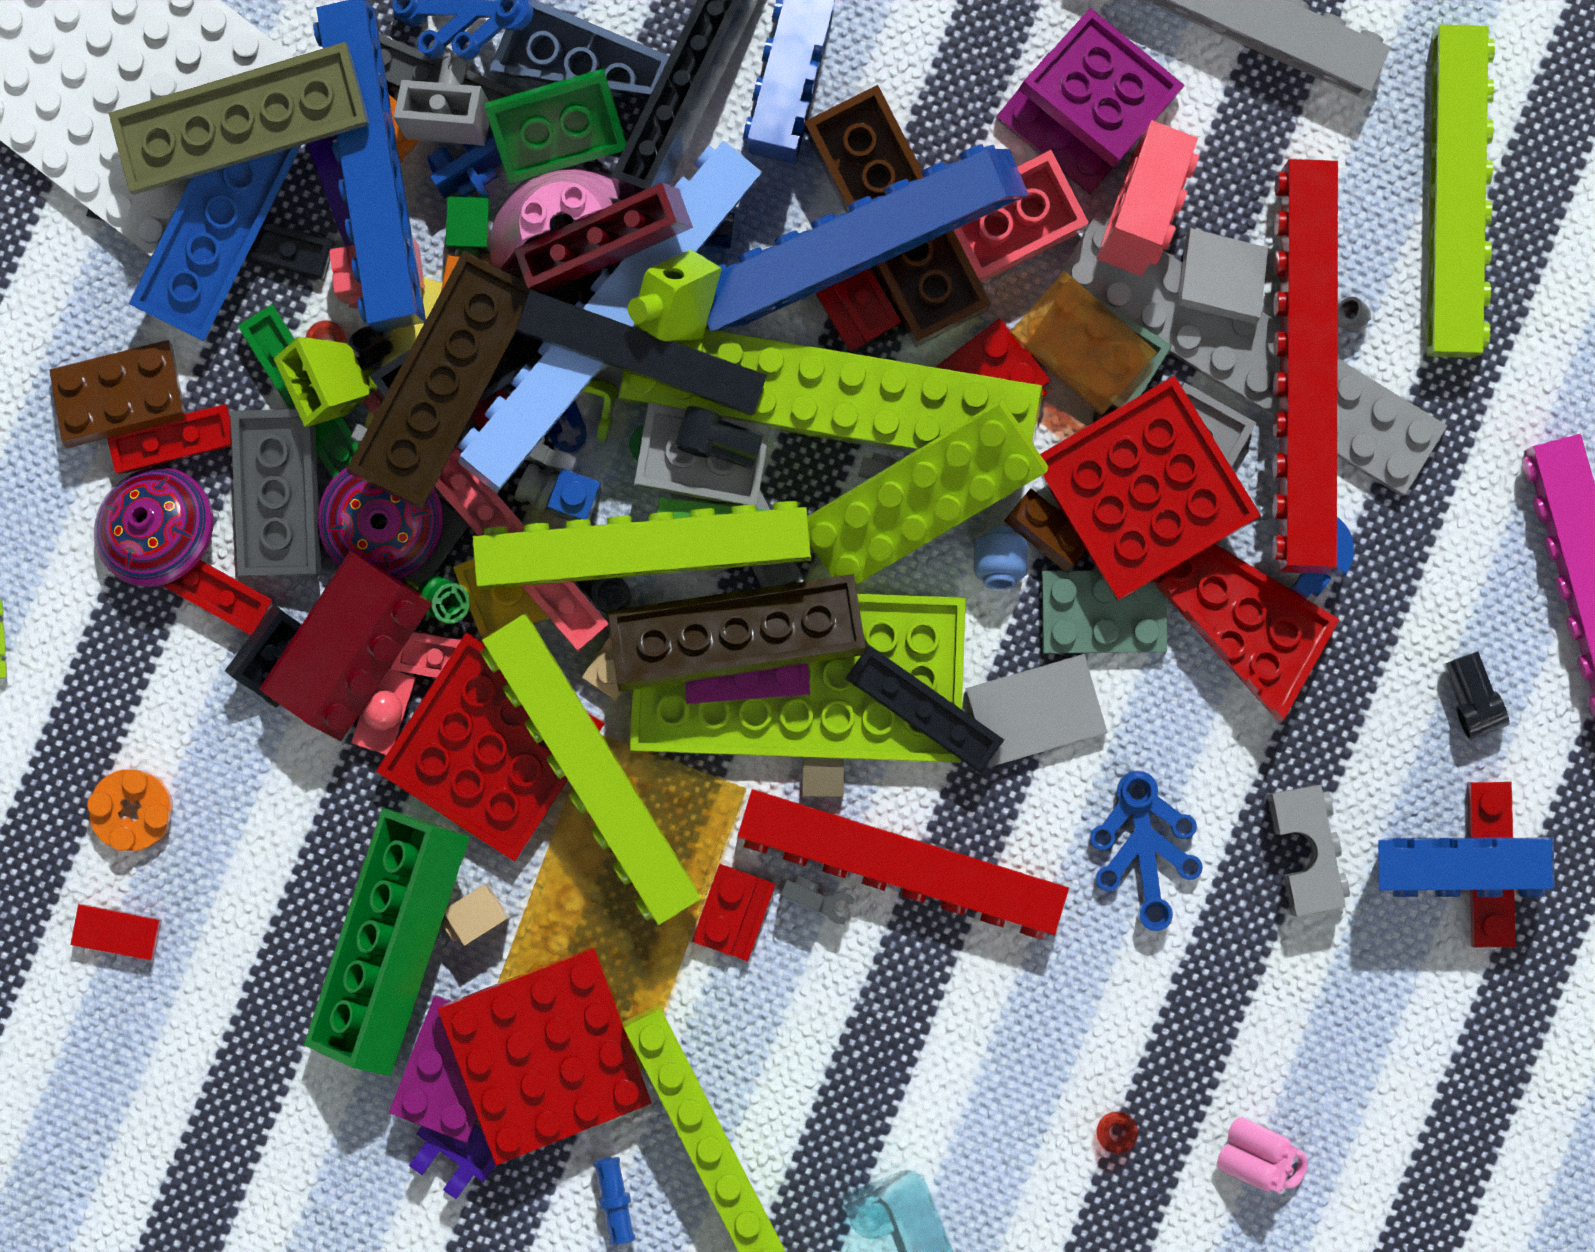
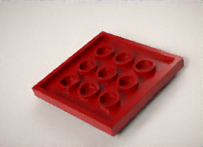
M1175 375L1040 454L1048 465L1047 472L1041 476L1117 602L1261 517V514Z
M467 632L376 772L515 862L567 783L568 778L566 775L561 779L556 776L546 759L552 755L544 740L537 744L524 723L530 719L522 704L517 708L513 706L502 688L508 684L500 669L493 673L480 652L486 648L485 644ZM587 710L598 730L601 731L606 722Z
M594 947L436 1007L495 1165L652 1104Z

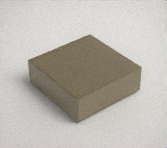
M803 757L802 796L844 797V758Z

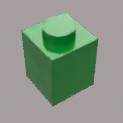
M447 197L446 247L449 252H456L455 256L460 257L462 252L465 251L479 259L480 253L490 254L492 204L489 198Z

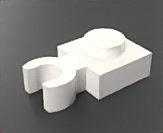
M545 438L539 442L525 459L544 468L545 466L559 473L561 468L573 472L577 464L575 457L550 449L549 446L544 445Z

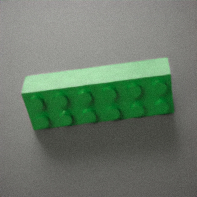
M382 807L304 1046L351 1068L391 1076L409 1020L412 1016L422 980L425 977L426 968L439 934L448 901L452 895V889L465 855L469 836L424 819Z

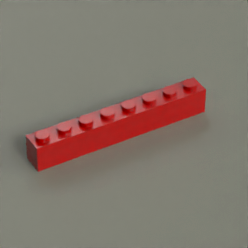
M754 789L751 790L737 837L745 839L743 844L745 848L767 854L768 847L784 851L783 860L806 866L808 859L824 864L822 872L841 878H846L848 871L863 876L861 884L885 891L887 883L903 888L902 897L925 903L926 896L942 900L941 909L960 915L965 914L966 908L982 913L980 921L1004 928L1006 920L1020 924L1021 929L1019 933L1041 940L1044 939L1045 933L1056 934L1069 891V887Z

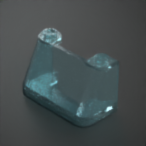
M899 1171L842 1193L844 1208L851 1226L860 1236L873 1239L891 1233L898 1252H953L928 1185L924 1178L916 1171Z

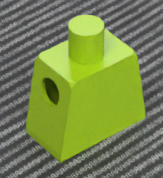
M693 250L685 251L649 268L644 274L639 296L631 299L628 303L627 309L630 318L634 321L635 325L662 341L703 338L722 268Z
M297 337L274 358L304 427H310L345 416L358 407L371 394L369 376L374 371L371 367H360L352 348L347 343Z

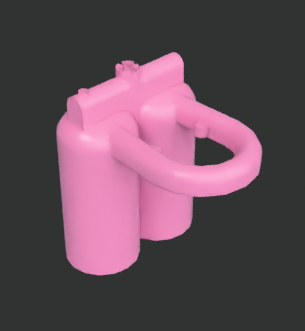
M1238 1117L1230 1126L1228 1132L1230 1143L1224 1146L1217 1160V1167L1220 1171L1265 1192L1274 1190L1281 1193L1283 1188L1294 1189L1303 1180L1308 1167L1307 1155L1302 1150H1299V1148L1293 1146L1287 1137L1244 1117ZM1295 1158H1297V1170L1295 1174L1292 1176V1178L1287 1180V1176H1291L1294 1172V1168H1292L1291 1166Z

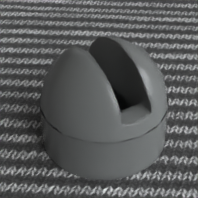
M1357 297L1345 298L1338 305V325L1351 333L1363 331L1367 327L1368 321L1371 320L1370 309ZM1351 313L1356 315L1353 320L1349 319Z

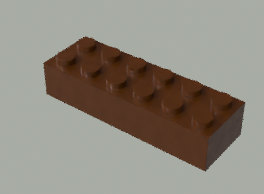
M878 85L804 121V132L846 213H849L847 206L857 200L869 196L871 199L886 196L884 189L896 182L905 179L911 182L924 178L921 173L922 169ZM954 231L874 266L915 348L987 312L991 306Z

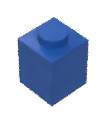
M561 468L547 506L549 514L567 521L581 519L591 521L602 491L601 482Z

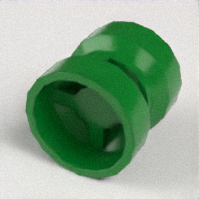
M440 576L430 577L419 586L418 591L432 603L426 615L444 623H456L467 614L470 607V597L463 586Z

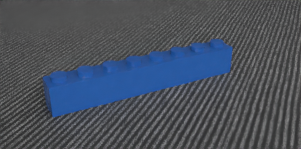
M346 0L316 7L318 22L313 24V30L317 44L323 48L343 42L349 45L370 125L337 134V139L332 141L334 156L337 163L342 164L344 177L339 179V190L343 202L348 203L350 218L345 219V228L349 241L354 243L356 257L352 258L351 261L352 270L358 283L361 282L363 297L358 298L360 316L363 322H367L378 333L425 323L426 316L375 9L367 0Z

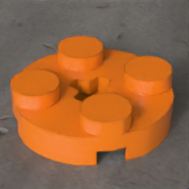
M122 769L115 771L97 784L93 794L88 799L87 807L90 824L98 838L116 850L140 851L147 849L159 842L168 831L171 812H173L172 796L166 785L155 775L142 770ZM126 799L131 803L138 801L141 805V808L137 811L139 818L136 821H133L130 817L123 818L121 815V811L124 809L122 803Z

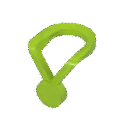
M593 377L583 389V392L604 397L602 418L596 440L606 443L612 428L613 417L610 416L618 395V388L613 383Z

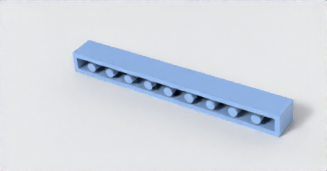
M724 140L716 150L708 146L694 163V166L699 170L689 181L683 176L675 185V188L680 190L693 228L620 260L621 263L612 274L604 270L590 288L595 293L586 305L579 301L575 306L636 327L637 325L630 318L627 308L629 301L639 296L645 272L649 268L685 251L693 250L697 253L756 183L762 172ZM544 342L537 351L543 357L533 369L526 364L511 382L516 387L507 400L499 396L484 414L490 420L479 432L473 427L460 442L458 448L463 452L458 462L497 494L605 363Z

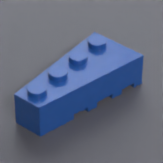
M1554 837L1384 838L1378 840L1379 891L1393 890V897H1418V890H1435V897H1460V890H1477V897H1503V890L1520 889V897H1545V889L1555 888Z

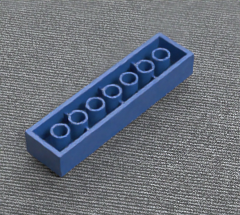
M983 144L971 147L959 154L961 158L959 162L947 165L945 162L930 166L921 171L924 177L922 179L911 182L905 179L884 189L886 196L871 199L869 196L857 200L847 206L849 213L834 216L832 213L810 223L812 230H806L798 233L796 230L774 240L776 247L773 246L764 250L761 247L755 248L738 256L740 263L727 267L725 264L718 265L722 270L707 321L710 331L743 327L1029 196L1010 149H996L994 145L983 147Z

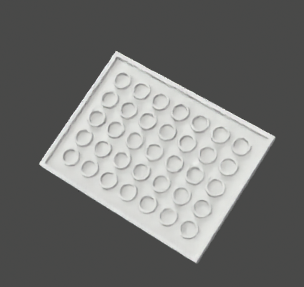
M0 0V141L149 256H152L190 178L136 195L131 194L128 190L108 113L290 59L294 56L221 0Z

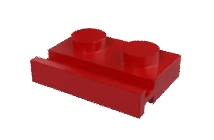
M867 269L815 293L849 353L854 352L857 348L897 327L902 322L871 269Z
M719 863L691 942L748 962L776 883Z

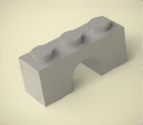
M1311 785L1267 794L1275 835L1296 832L1303 835L1311 846V859L1308 865L1301 871L1283 875L1291 915L1298 917L1345 908L1344 898L1350 897V890L1346 874L1339 873L1336 857H1340L1342 851L1337 832L1331 833L1328 816H1333L1334 814L1330 793L1328 791L1323 792L1322 785Z

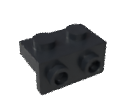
M273 605L225 669V672L261 696L268 704L277 708L280 704L264 694L260 687L302 623L276 605Z

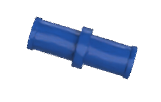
M609 1157L593 1162L601 1198L598 1199L599 1209H604L610 1245L624 1244L636 1239L628 1204L631 1203L630 1193L625 1192L619 1163L620 1157Z

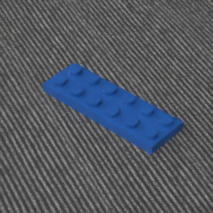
M302 145L190 178L128 304L204 341Z

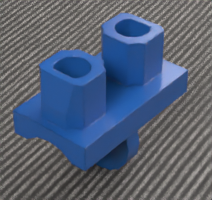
M486 137L485 146L463 144L467 153L456 160H453L446 147L440 148L428 155L427 159L432 171L430 177L443 199L459 191L462 197H467L475 191H478L481 198L490 197L485 185L498 178L493 169L503 164L493 137L490 139Z

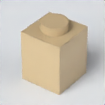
M486 883L447 907L445 911L446 919L442 921V925L453 942L460 939L465 946L510 917L490 885Z

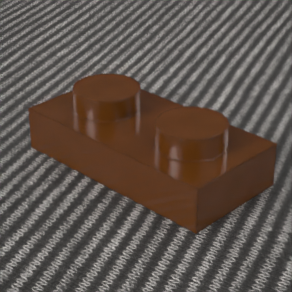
M1032 488L1028 490L1004 519L1005 523L1066 573L1086 551L1065 515Z

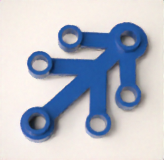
M393 0L392 3L395 17L409 27L421 25L428 16L454 17L438 32L427 30L418 38V50L431 59L441 56L446 46L452 42L454 53L464 60H471L477 56L480 48L502 29L521 30L530 23L533 17L531 0ZM479 18H489L473 34L465 31ZM435 40L434 45L428 49L429 44ZM469 41L468 47L463 50V46Z
M1131 771L1125 774L1117 785L1118 804L1102 825L1096 826L1091 830L1089 840L1091 845L1098 850L1109 849L1115 842V832L1131 813L1134 831L1108 866L1101 867L1096 872L1095 882L1102 890H1115L1120 885L1121 875L1138 854L1144 902L1139 907L1138 917L1145 928L1152 931H1161L1170 925L1173 911L1170 904L1161 899L1155 852L1174 865L1178 874L1187 880L1198 878L1202 873L1203 866L1198 857L1185 854L1151 828L1149 811L1170 824L1172 833L1181 839L1192 837L1196 832L1197 824L1192 816L1179 813L1158 797V785L1150 774L1144 771ZM1135 783L1141 784L1145 790L1143 797L1140 799H1134L1130 795V787ZM1182 818L1189 820L1191 824L1190 831L1184 835L1180 834L1176 828L1177 822ZM1102 829L1106 830L1110 836L1109 842L1104 846L1098 845L1095 841L1096 832ZM1188 859H1192L1197 865L1196 872L1192 875H1186L1182 870L1183 863ZM1110 870L1115 875V882L1113 885L1106 887L1101 883L1100 878L1103 872ZM1152 906H1158L1162 911L1161 918L1156 922L1150 921L1147 917V911Z

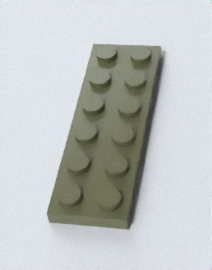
M346 42L108 113L128 190L133 195L370 125L350 48Z

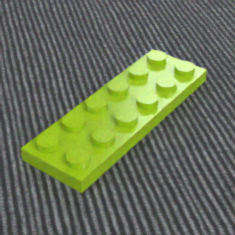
M1001 399L807 516L810 546L832 577L854 574L855 584L857 585L1047 472L1048 465Z

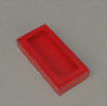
M78 904L70 945L152 961L156 952L162 919Z

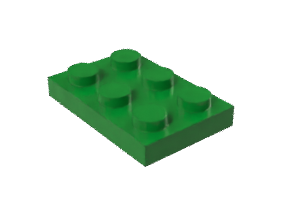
M604 68L484 103L509 184L622 152L626 146V140Z

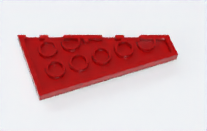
M1216 544L1152 581L1279 724L1287 716L1340 620Z

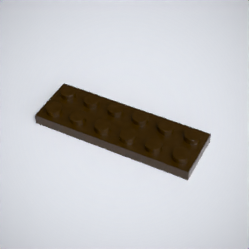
M465 251L462 252L347 466V473L421 511L423 510L516 334L515 330L527 294L532 290L527 287L524 281Z
M854 574L608 611L619 692L866 655Z

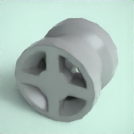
M530 463L521 478L514 499L521 503L529 501L535 504L537 510L545 513L559 475L554 472L550 474L541 472L538 465Z

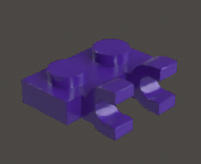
M476 1124L473 1126L467 1143L421 1126L416 1135L426 1142L409 1164L411 1168L423 1175L438 1153L442 1152L460 1165L443 1188V1191L455 1199L459 1197L473 1175L484 1182L496 1166L482 1128Z

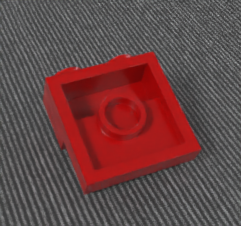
M1000 318L935 366V368L1042 385V399L1048 394L1044 387L1051 381L1029 351L1021 346Z

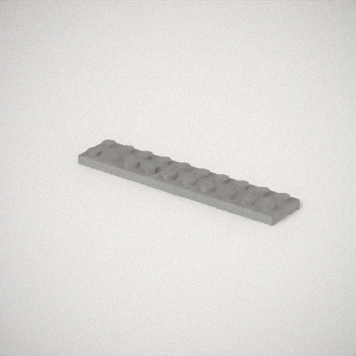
M1098 211L1054 283L1063 288L1069 279L1172 345L1168 353L1270 416L1274 417L1275 413H1280V397H1274L1273 393L1274 375L1276 372H1280V357H1275L1273 350L1274 336L1276 332H1280V322L1262 311L1261 318L1255 325L1178 306L1183 263L1164 251L1156 266L1150 264L1142 277L1097 260L1096 257L1110 219ZM1338 359L1337 457L1400 496H1404L1447 425Z

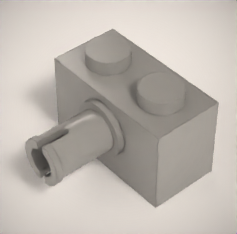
M445 53L442 56L438 83L401 80L394 119L406 139L485 146L489 120L484 103L489 101L481 86L463 85L468 60H464L454 53L452 62L451 53Z

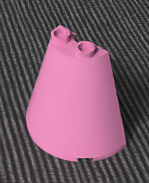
M570 166L532 177L522 182L505 199L495 217L490 235L491 265L506 273L520 269L514 249L525 245L527 239L550 231V222L557 214H568L576 221L622 201L617 197L611 176L595 169Z

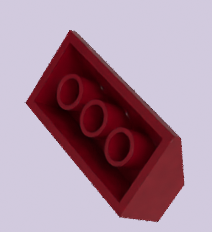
M350 550L261 685L260 690L308 725L341 742L432 603L411 584Z

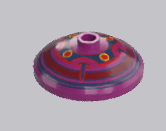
M166 467L139 470L118 482L102 501L94 524V542L97 553L110 572L129 584L154 587L173 582L188 573L200 561L208 548L214 524L212 506L203 488L194 479L179 470ZM147 512V518L143 522L138 523L139 517Z
M346 468L337 474L327 486L321 498L318 511V528L322 543L327 553L337 565L340 566L351 550L398 578H403L415 572L430 558L439 542L443 525L442 508L435 489H433L421 511L347 473ZM376 513L385 515L387 519V524L382 529L375 528L371 523V518Z

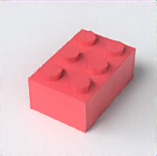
M1151 120L1131 155L1096 257L1097 260L1141 277L1150 264L1155 266L1158 264L1163 249L1167 250L1173 237L1175 226L1171 224L1174 216L1181 211L1187 195V190L1183 188L1187 178L1192 177L1199 160V155L1193 153L1198 140L1197 137Z
M1052 150L1017 167L1029 196L953 230L980 283L1084 232L1089 222Z

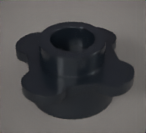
M371 326L360 328L354 332L348 344L352 348L361 368H367L379 362L384 356L390 354L393 349L392 343L384 340L383 332L378 333Z

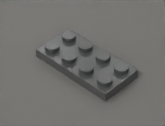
M297 409L230 411L237 576L320 574L321 550L318 528L319 501L315 425L304 427Z

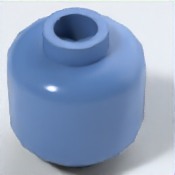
M991 527L989 533L979 536L974 544L975 576L982 580L987 588L997 590L1014 588L1016 582L1021 581L1027 574L1028 546L1026 540L1020 535L1015 534L1014 529L1011 527Z

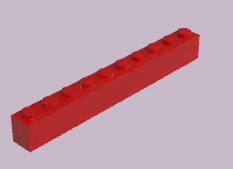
M1289 159L1281 169V172L1276 173L1274 185L1275 196H1281V211L1276 212L1274 221L1275 236H1281V251L1276 252L1274 259L1275 276H1280V291H1277L1274 297V315L1280 316V332L1275 333L1273 350L1274 356L1280 357V372H1276L1274 375L1273 393L1274 397H1280V413H1275L1273 420V435L1275 438H1279V453H1275L1273 459V477L1279 478V494L1274 495L1272 513L1274 519H1279V535H1275L1273 538L1272 556L1273 560H1279V572L1328 574L1337 567L1338 161Z

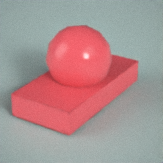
M389 669L362 709L351 743L387 755L399 736L417 678Z

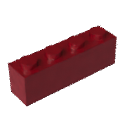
M662 182L514 249L527 287L539 292L549 293L692 229L693 225L680 190Z

